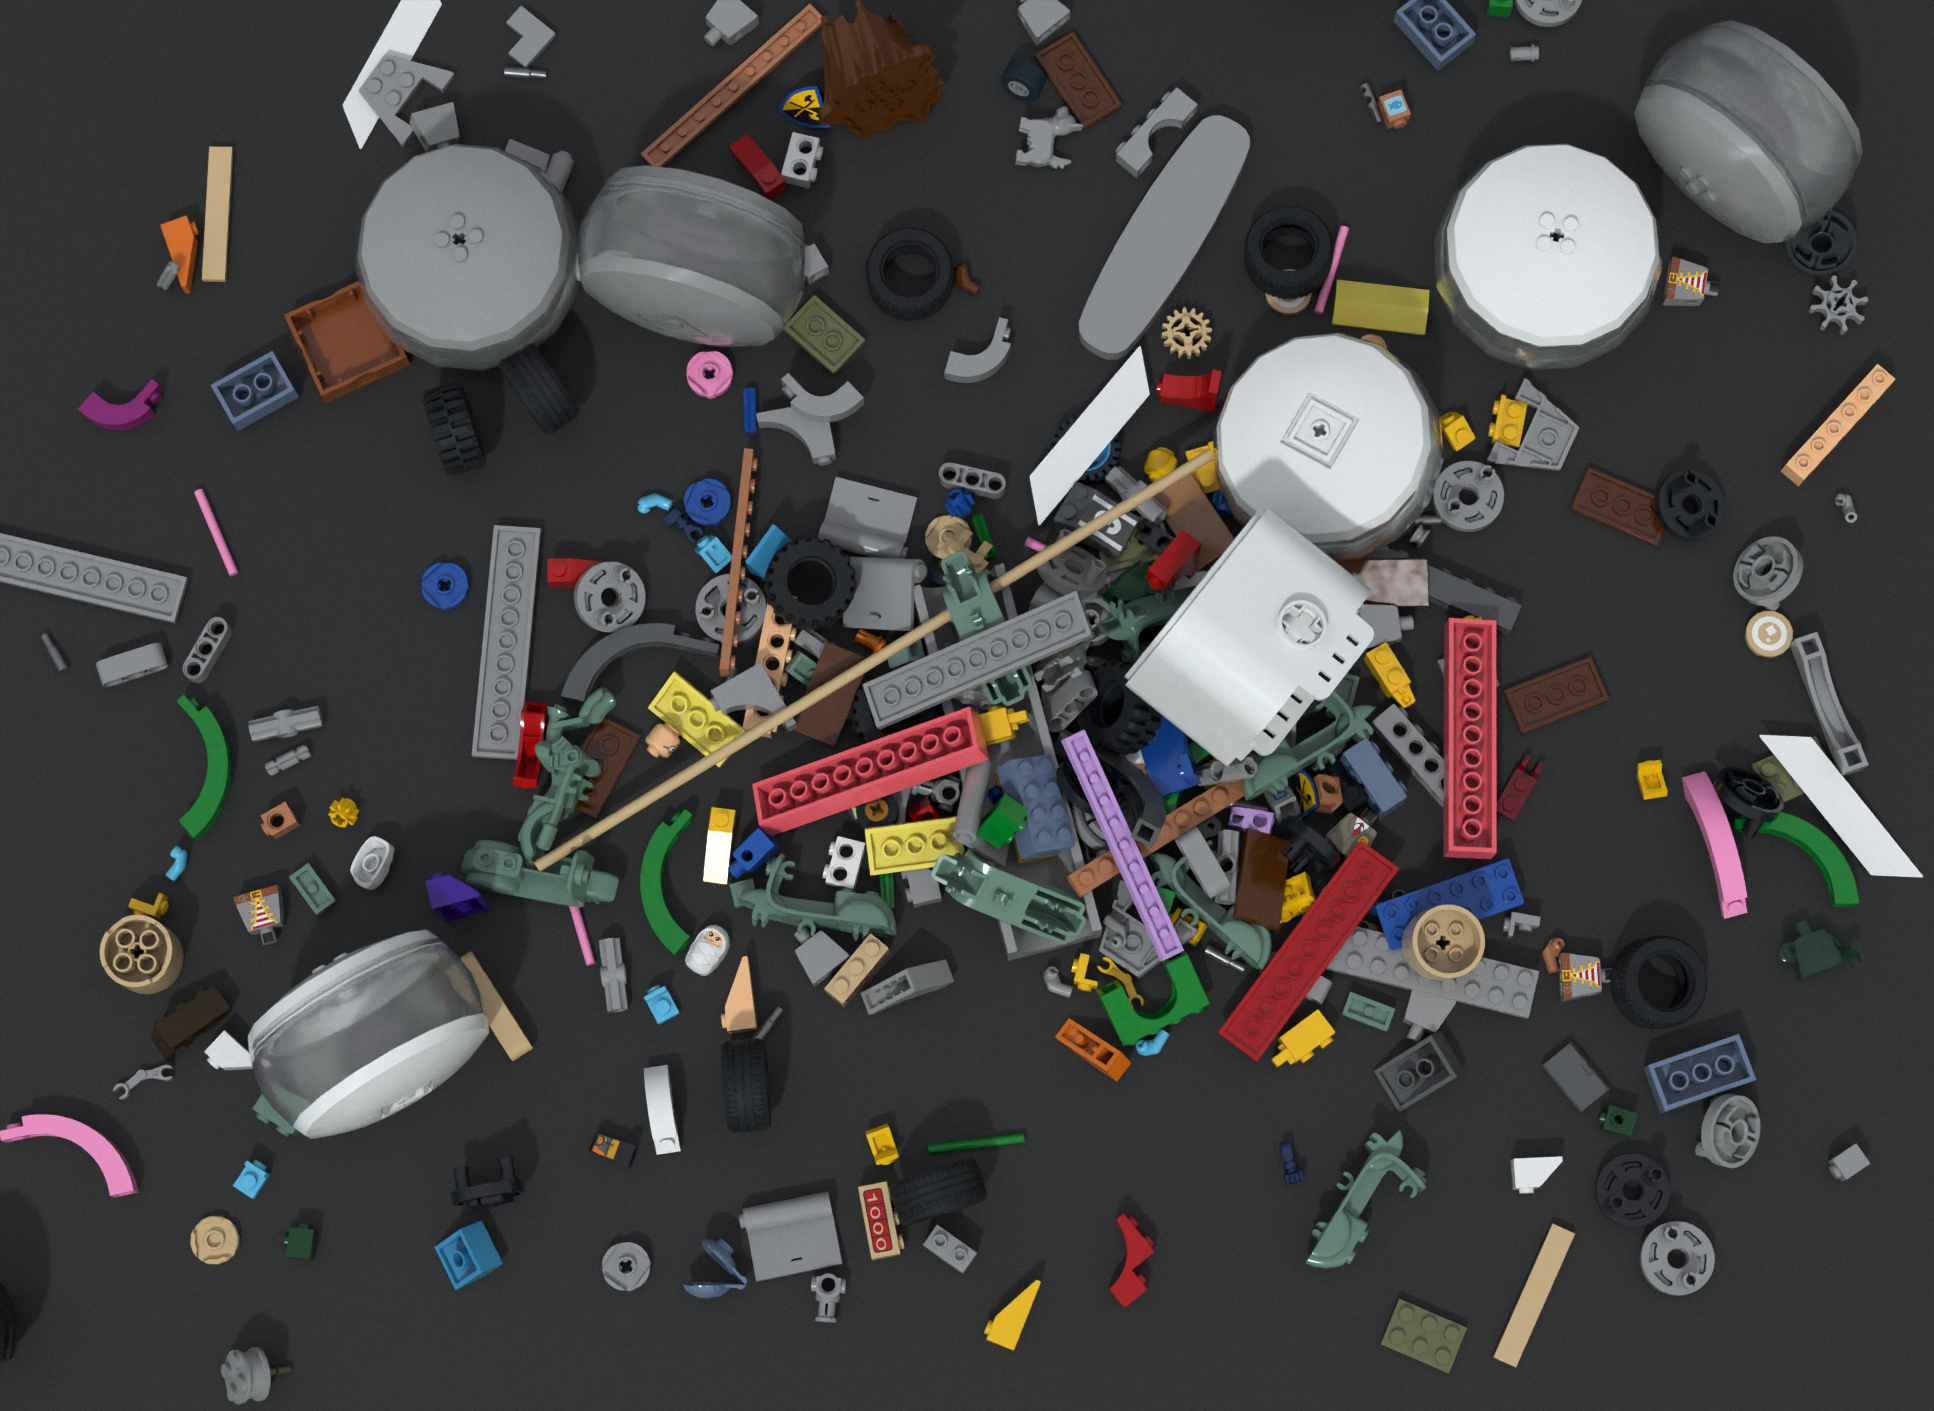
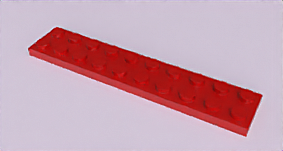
M1360 840L1219 1030L1218 1034L1258 1062L1399 871V867Z

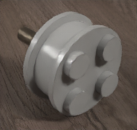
M252 1347L247 1352L240 1350L230 1351L226 1357L225 1364L221 1366V1374L225 1378L229 1401H233L236 1404H244L248 1399L255 1401L265 1400L269 1394L271 1377L291 1374V1366L269 1367L266 1355L259 1347Z

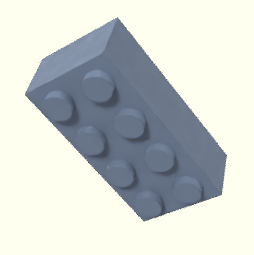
M1051 754L1012 759L997 767L996 770L1003 795H1008L1028 809L1024 818L1027 820V823L1020 832L1015 831L1016 835L1014 836L1020 859L1025 860L1057 855L1075 847Z
M1739 1034L1643 1068L1660 1114L1756 1080Z

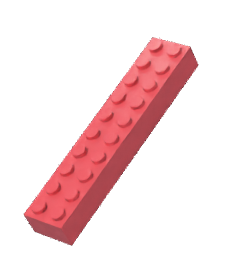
M1449 618L1444 625L1443 857L1492 859L1497 853L1496 620Z
M969 706L753 783L752 787L759 826L770 836L989 760L981 718Z

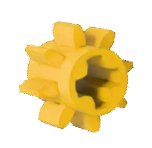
M342 798L340 802L334 800L329 807L331 810L328 816H331V821L338 827L345 828L348 823L353 826L358 819L359 810L351 799Z

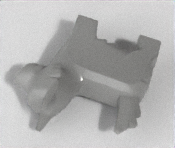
M1066 106L1056 109L1054 117L1031 120L1021 117L1019 132L1028 134L1027 145H1029V151L1024 153L1022 150H1017L1015 165H1032L1034 167L1050 165L1055 169L1057 167L1064 169V166L1070 164L1071 160L1058 158L1053 155L1054 138L1080 131L1083 125L1076 123L1075 117L1069 114L1068 107Z
M1083 641L1080 645H1073L1041 659L1036 665L1037 671L1034 673L1037 681L1044 678V683L1041 687L1046 692L1054 689L1061 680L1068 676L1075 678L1082 674L1088 660L1085 653L1090 642Z

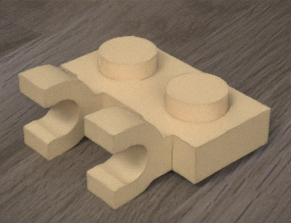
M965 528L956 541L949 537L939 548L936 556L943 560L956 552L964 551L972 562L976 573H979L987 568L989 564L986 561L987 554L993 545L984 541L978 551L973 553L966 548L969 543L967 541L971 538L973 532Z

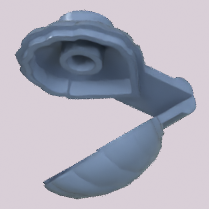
M721 1238L717 1242L702 1239L701 1245L705 1251L740 1283L686 1282V1284H683L684 1289L691 1295L705 1299L719 1297L728 1292L730 1288L744 1289L747 1279L741 1276L736 1269L734 1260L730 1256L734 1252L733 1249Z

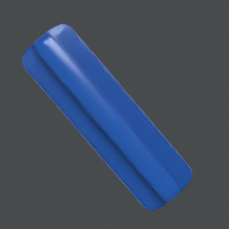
M745 388L743 390L745 433H756V389Z

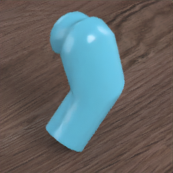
M653 493L641 497L638 501L637 509L644 514L648 513L650 508L655 506L669 511L673 500Z
M175 846L171 851V857L176 860L165 874L174 882L185 869L187 862V851L185 849L182 850L179 846Z
M1161 1030L1153 1040H1140L1136 1043L1137 1052L1143 1056L1158 1054L1170 1034Z

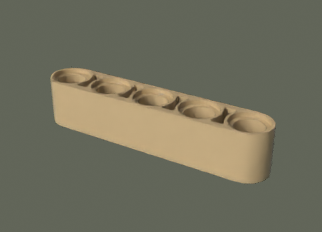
M472 951L452 962V968L480 1012L488 1018L489 1026L510 1059L515 1061L532 1050L531 1043Z

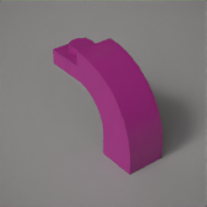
M151 379L132 401L122 405L110 404L92 392L78 410L89 421L101 428L114 431L130 430L146 423L155 415L150 406L155 405L161 399L163 389Z

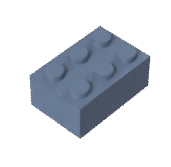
M1410 0L1395 13L1394 22L1437 71H1440L1474 43L1476 33L1446 0Z
M273 351L211 384L212 389L237 431L299 398Z
M1365 738L1345 751L1339 762L1350 779L1356 780L1365 791L1369 799L1367 801L1368 805L1380 820L1404 804L1407 798V789L1400 780L1397 782L1393 777L1392 773L1394 771L1387 761H1382L1378 755L1380 750L1375 742H1369Z

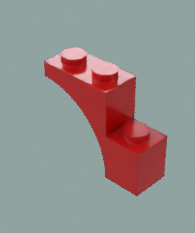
M524 702L521 711L520 739L513 786H519L524 789L537 788L543 764L535 753V745L539 741L544 740L546 736L548 703Z
M1123 1213L1116 1219V1223L1119 1225L1125 1238L1126 1262L1122 1274L1115 1284L1109 1288V1291L1125 1309L1147 1291L1145 1285L1148 1282L1140 1272L1135 1274L1132 1270L1155 1252L1152 1249L1155 1245L1146 1234L1142 1237L1138 1232L1137 1228L1139 1225L1131 1215L1126 1217Z

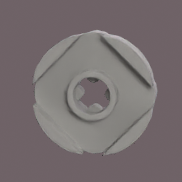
M622 1242L612 1246L605 1253L602 1260V1271L605 1280L613 1288L620 1291H633L640 1288L649 1278L651 1261L647 1252L641 1246L632 1242ZM632 1261V1271H626L625 1274L622 1273L623 1267L620 1265L621 1262Z

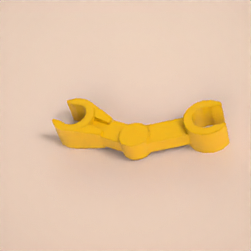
M1103 957V960L1108 962L1110 967L1104 970L1097 966L1098 971L1120 980L1124 984L1130 1004L1136 998L1140 1001L1141 1007H1143V998L1137 995L1132 983V977L1119 970L1110 958Z

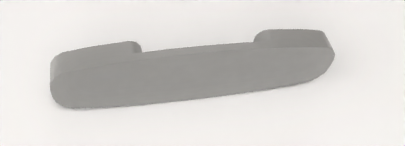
M1221 115L1209 116L1203 119L1185 139L1150 187L1114 246L1092 289L1079 320V339L1082 345L1090 352L1107 360H1116L1126 356L1160 314L1162 306L1180 282L1210 233L1223 207L1227 204L1242 173L1250 150V137L1246 129L1240 124Z

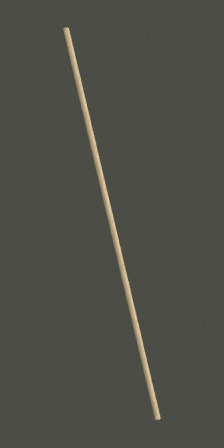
M1207 449L990 582L993 593H997L1214 460L1212 453ZM948 608L534 861L536 867L541 872L951 621L952 617Z

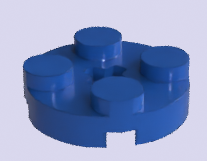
M709 478L702 479L703 481L692 484L685 493L684 505L686 513L693 522L699 525L717 526L728 516L731 510L730 494L721 482ZM711 497L714 503L713 506L704 508V504L701 501Z
M436 563L426 570L422 578V594L426 601L433 607L444 611L459 606L466 599L470 590L465 572L453 563ZM442 581H444L445 583H447L448 581L451 582V584L449 585L450 589L448 591L439 590L441 588L440 583Z

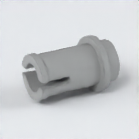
M1534 44L1524 47H1510L1511 62L1524 60L1534 62L1539 60V47L1534 46Z

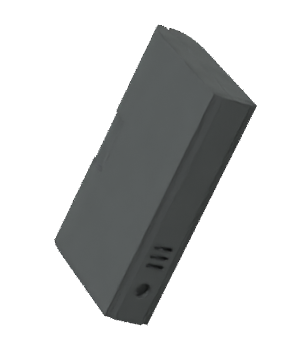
M1573 1042L1569 1043L1542 1065L1543 1069L1579 1112H1582L1610 1089Z

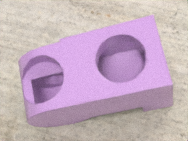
M1231 807L1228 827L1239 831H1245L1249 827L1272 835L1275 815L1272 812L1257 809Z

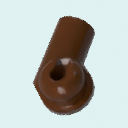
M960 263L954 269V276L958 287L977 295L981 285L970 280L969 266L965 263Z

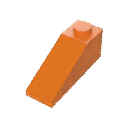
M186 215L163 223L160 226L172 261L180 266L177 275L181 287L188 294L191 293L198 248L196 235H199V231L195 221L190 222Z
M1068 1018L1055 1036L1057 1040L1116 1082H1118L1131 1064L1122 1052L1070 1018Z

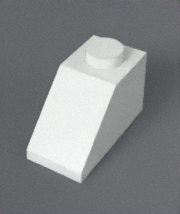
M223 1031L204 1051L209 1056L207 1061L216 1069L219 1067L224 1070L259 1069L263 1066L259 1060L226 1031Z
M1562 1156L1512 1159L1513 1190L1519 1189V1194L1534 1193V1189L1539 1188L1563 1161Z

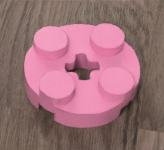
M699 352L691 358L687 365L686 375L688 384L700 396L713 399L725 393L731 386L734 376L731 363L720 352ZM705 370H715V377L713 379L705 378Z

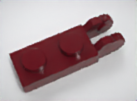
M1526 754L1519 768H1516L1497 801V813L1514 822L1537 781V776L1545 764L1539 761L1532 775H1527L1523 770L1531 760V755Z

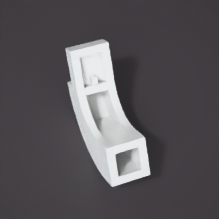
M668 1065L644 1068L647 1108L656 1154L681 1151Z

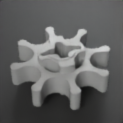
M1834 275L1829 280L1831 285L1830 291H1824L1819 286H1815L1812 293L1820 297L1821 304L1811 305L1808 312L1810 314L1821 312L1824 315L1825 321L1820 325L1821 330H1824L1829 322H1836L1840 327V334L1843 335L1848 330L1845 324L1847 319H1853L1857 324H1861L1864 321V316L1856 312L1855 306L1865 305L1868 302V297L1856 298L1853 296L1852 289L1857 284L1856 280H1852L1848 288H1841L1837 284V276ZM1840 299H1843L1841 306L1836 311H1834L1833 309L1835 308L1837 302H1839Z

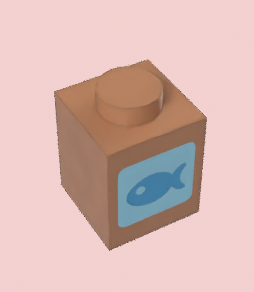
M1400 89L1379 97L1378 107L1387 129L1393 127L1394 129H1399L1406 126L1410 120L1411 113L1402 90Z

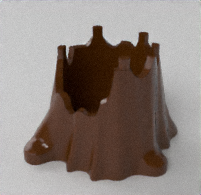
M863 0L855 2L857 13L853 23H849L844 15L839 16L832 24L829 21L828 15L822 16L823 43L821 46L825 76V100L818 111L821 124L846 123L848 132H855L859 138H866L875 132L889 129L898 121L907 120L916 123L924 121L930 116V106L940 99L941 91L946 85L944 79L938 75L937 68L931 64L936 57L932 46L916 44L912 35L908 34L902 19L896 18L895 13L890 14L888 17L889 24H887L881 15L872 14L865 7Z

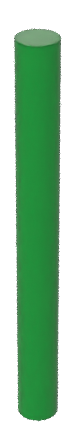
M1024 1133L929 1144L928 1153L936 1154L1025 1143Z

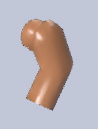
M1561 938L1551 939L1542 952L1549 974L1560 971L1556 958L1565 945Z

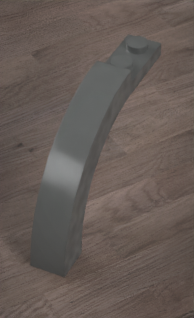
M648 623L626 627L604 637L583 654L570 672L561 697L564 701L583 705L602 672L621 656L638 649L668 647L719 658L721 648L714 639L703 638L702 640L693 639V635L687 633L676 635L677 628L675 625Z
M1064 729L1060 732L1053 748L1055 754L1063 758L1067 756L1061 740L1073 735L1072 733ZM1092 745L1096 756L1106 762L1118 777L1125 775L1130 779L1132 785L1125 791L1124 798L1130 804L1136 817V826L1131 837L1152 848L1166 819V808L1161 794L1152 781L1130 761L1117 753L1103 751Z

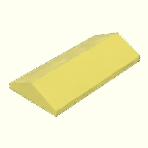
M1337 280L1332 325L1425 336L1430 290Z
M676 671L672 673L648 707L665 723L670 724L684 739L705 756L747 731L728 714L723 716L720 710L716 712L710 700ZM729 757L720 761L716 765L720 768Z
M957 816L864 828L870 876L934 867L939 856H954L956 852L960 853L961 850H964V846L953 837Z

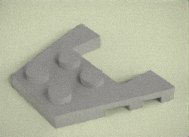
M384 54L359 89V93L376 115L379 116L387 129L394 135L399 144L405 147L415 132L411 125L397 117L423 80L444 92L455 75L448 70Z
M1524 378L1515 399L1536 408L1533 419L1518 451L1495 441L1486 462L1559 471L1579 427L1558 407L1556 408L1547 400V397L1541 391L1539 392L1533 387L1529 380Z
M1121 880L1118 885L1116 899H1114L1111 915L1126 926L1127 942L1122 948H1114L1110 943V940H1112V930L1106 926L1099 952L1140 978L1162 961H1160L1144 924L1127 914L1134 902L1125 882ZM1179 919L1174 926L1182 946L1198 934L1197 929L1182 919Z

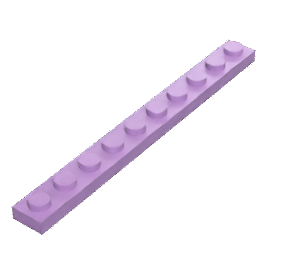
M1085 729L1062 739L1061 742L1160 961H1164L1184 951L1136 842L1131 837V831Z

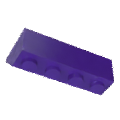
M438 873L430 876L431 880L425 881L432 909L445 923L492 910L491 905L477 890L450 875Z

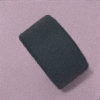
M1020 58L1010 61L1001 77L1002 87L1007 93L1023 101H1034L1039 96L1046 82V76L1040 67Z

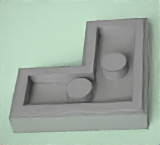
M522 6L506 22L511 29L522 37L508 52L509 56L524 68H528L556 37L554 31Z

